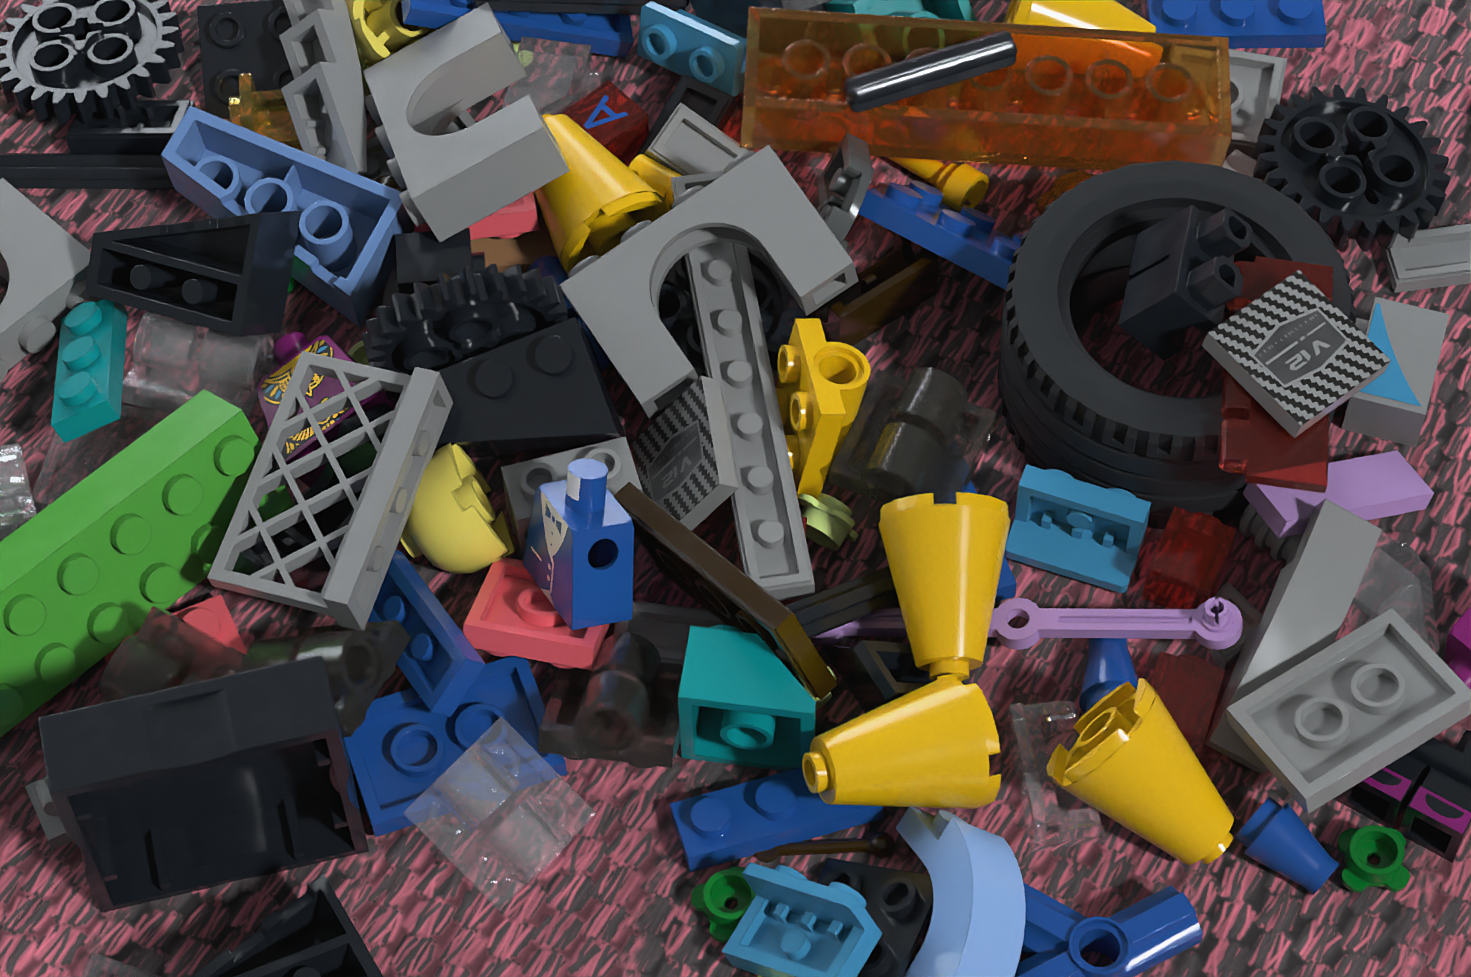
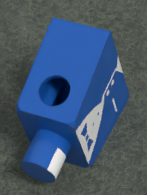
M577 459L572 461L568 465L567 480L542 483L535 489L523 558L524 567L571 630L632 620L634 526L631 517L606 487L607 466L594 459Z

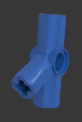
M1023 882L1026 915L1021 954L1028 957V959L1018 963L1015 977H1135L1200 943L1203 931L1198 923L1196 911L1185 894L1177 891L1172 885L1110 917L1094 916L1088 918ZM1091 951L1101 952L1107 955L1113 961V964L1106 967H1094L1086 963L1081 956Z

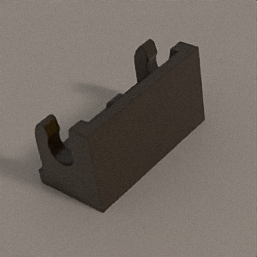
M898 235L894 239V251L892 254L857 275L858 282L806 316L805 314V318H820L827 342H841L854 346L936 295L939 257L926 248L918 252L916 257L911 247L912 241Z

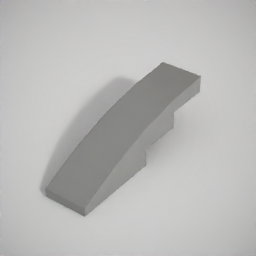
M283 0L292 27L279 35L294 80L281 88L302 150L324 161L363 175L367 172V118L361 67L345 0Z
M1324 499L1314 507L1293 561L1281 569L1260 624L1247 634L1205 739V745L1262 774L1267 772L1268 768L1228 724L1226 708L1334 643L1382 532L1381 528L1328 499Z

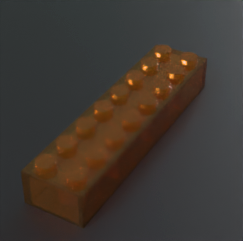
M749 7L744 57L740 148L762 149L769 144L773 150L834 153L845 133L848 132L868 143L870 156L1112 171L1131 164L1172 160L1223 167L1232 139L1229 38ZM998 31H1008L1016 44V62L1011 66L866 111L852 112L844 96V81L849 77Z

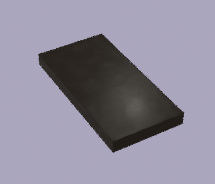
M628 482L614 495L631 517L635 536L663 575L724 625L737 627L746 633L758 634L813 698L816 699L818 697L822 700L837 685L836 680L791 610L632 483Z

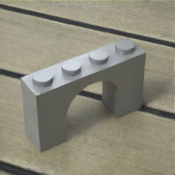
M488 2L363 71L371 94L364 97L365 105L378 126L375 129L376 135L390 157L387 161L388 167L403 191L399 194L400 199L414 224L418 227L427 222L439 242L444 241L570 171L556 138L529 94L468 128L441 135L446 127L462 112L527 76L512 42Z
M769 144L756 153L750 150L738 155L725 167L724 175L706 187L698 185L686 190L673 202L672 210L654 222L645 220L634 225L621 237V244L602 257L593 255L582 260L571 269L568 274L569 279L559 285L574 311L650 421L662 414L699 378L689 360L661 322L658 308L660 289L667 273L686 253L703 245L723 242L739 244L752 249L772 266L806 316L859 281L854 262Z
M4 178L0 179V275L9 282L6 295L0 304V383L6 377L8 370L29 353H38L51 343L55 333L61 329V319L67 316L73 308L84 302L93 301L96 303L101 300V298L84 294L91 252Z

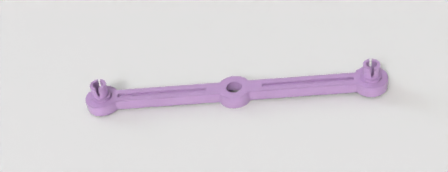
M1212 597L1200 604L1197 609L1039 608L1036 603L1029 599L1013 598L1001 603L998 608H993L988 637H997L1001 644L1016 650L1027 649L1035 645L1040 638L1197 639L1206 648L1220 650L1229 648L1239 640L1243 630V620L1237 606L1221 597L1219 599ZM888 607L812 637L810 640L812 644L823 647V644L833 645L839 642L844 636L908 637L900 607ZM1020 616L1028 619L1027 625L1022 628H1012L1008 625V622L1014 617Z

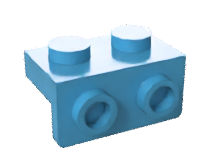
M653 1L641 7L637 55L679 75H688L734 97L772 71L774 51L682 9L675 12Z
M1026 464L1018 485L1015 518L1007 537L1004 555L1011 560L1118 593H1124L1128 589L1144 544L1151 502L1139 499L1124 489H1106L1076 480L1061 470H1043Z
M749 862L742 876L755 892L756 897L721 951L731 965L762 977H857L882 935V932L865 909L867 905L866 900L857 891L840 882H831L829 886L809 881L801 873L785 865H777L775 869Z

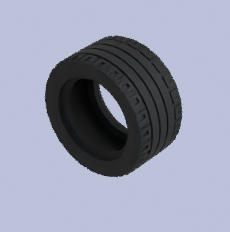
M1176 160L1131 164L1093 176L1079 183L1072 190L1061 194L1056 201L1050 203L1044 209L1043 215L1036 217L1031 223L1030 230L1024 233L1021 239V246L1016 249L1012 265L1009 268L1008 284L1004 298L997 377L998 394L1002 399L1001 411L1002 415L1006 418V427L1009 433L1015 435L1014 443L1017 449L1024 453L1025 460L1030 466L1043 470H1061L1076 480L1106 489H1124L1139 499L1151 502L1147 526L1164 530L1210 527L1211 525L1225 524L1231 522L1233 518L1241 517L1250 504L1243 495V492L1251 477L1313 465L1315 456L1319 455L1323 441L1329 432L1335 409L1300 435L1293 438L1242 385L1227 392L1211 396L1192 398L1168 397L1130 386L1104 370L1085 350L1076 331L1095 313L1124 299L1127 281L1131 280L1128 276L1137 234L1191 205L1195 206L1208 218L1225 208H1230L1246 221L1253 231L1250 247L1234 256L1233 263L1239 267L1244 280L1241 296L1225 304V313L1233 316L1291 274L1300 270L1353 323L1356 314V308L1353 305L1355 296L1353 289L1349 286L1350 276L1343 266L1344 260L1334 249V243L1322 227L1294 200L1259 179L1218 165Z

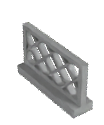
M302 351L207 577L212 586L330 615L335 618L339 626L363 632L413 507L422 476L431 461L453 405L451 396L440 373L415 367L412 375H407ZM314 374L339 379L345 390L311 409L305 399V394ZM349 382L358 383V384L355 385V386H353V387H351L350 384H349ZM383 389L401 393L393 411L369 422L359 401ZM353 405L363 426L328 444L318 423ZM301 406L304 412L297 415ZM312 427L322 447L287 465L281 454L286 440ZM385 433L382 442L380 443L377 437ZM371 440L377 451L372 467L346 479L336 458ZM330 462L340 483L305 501L295 479ZM278 463L280 469L273 472L276 464ZM288 483L298 505L264 522L258 511L263 495ZM362 490L360 497L357 500L354 493ZM348 497L354 508L349 524L324 537L313 515ZM306 519L317 541L281 558L271 536ZM254 520L257 526L250 529L251 524ZM262 541L265 542L275 563L251 575L232 571L240 552ZM339 547L336 557L334 558L331 551ZM324 555L331 569L321 593L296 587L289 573ZM282 577L285 584L274 581Z

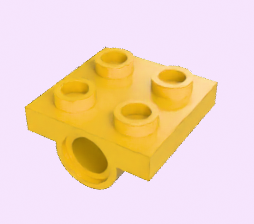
M820 318L795 319L788 345H781L778 353L779 377L775 389L797 498L801 493L817 499L819 494H821L827 473L836 470L841 465L871 372L867 358L858 349L841 342H826Z

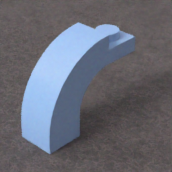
M908 807L896 829L921 859L930 874L933 886V911L925 941L903 977H1015L1024 940L1026 903L1022 874L1011 847L1003 837L967 824L964 820L948 811L939 810L937 815L934 816L917 808Z

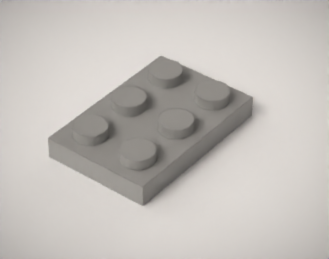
M1391 608L1228 706L1226 712L1228 724L1303 810L1309 814L1471 714V689L1407 622Z

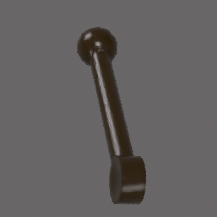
M880 831L874 833L870 839L793 842L754 853V856L757 860L765 863L773 862L778 856L871 852L875 857L885 858L892 854L895 842L887 832Z

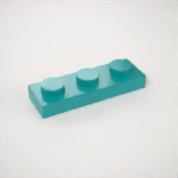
M106 299L96 303L93 301L84 302L73 308L67 316L61 319L51 426L64 443L114 422L121 417L128 311L123 304Z

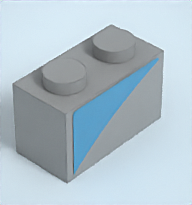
M1375 297L1369 321L1357 318L1355 325L1391 362L1382 375L1341 404L1347 407L1341 429L1416 447L1425 419L1450 314Z

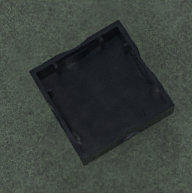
M323 654L38 717L49 793L69 839L74 841L81 849L84 874L101 913L208 889L237 880L260 877L369 852L355 780Z

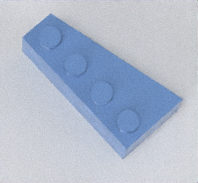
M189 106L161 154L174 189L214 219L264 212L301 211L291 277L359 328H361L397 263L395 234L413 233L415 230L414 222L400 199L399 194L402 192L192 106Z

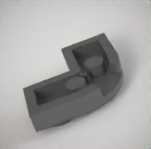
M848 132L845 133L817 181L820 202L817 212L845 251L848 242L844 239L860 210L874 174L868 143Z

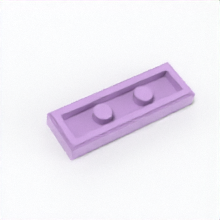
M1396 450L1251 477L1243 495L1278 538L1304 533L1314 507L1324 499H1328L1368 521L1424 510L1428 506L1434 492L1399 451Z

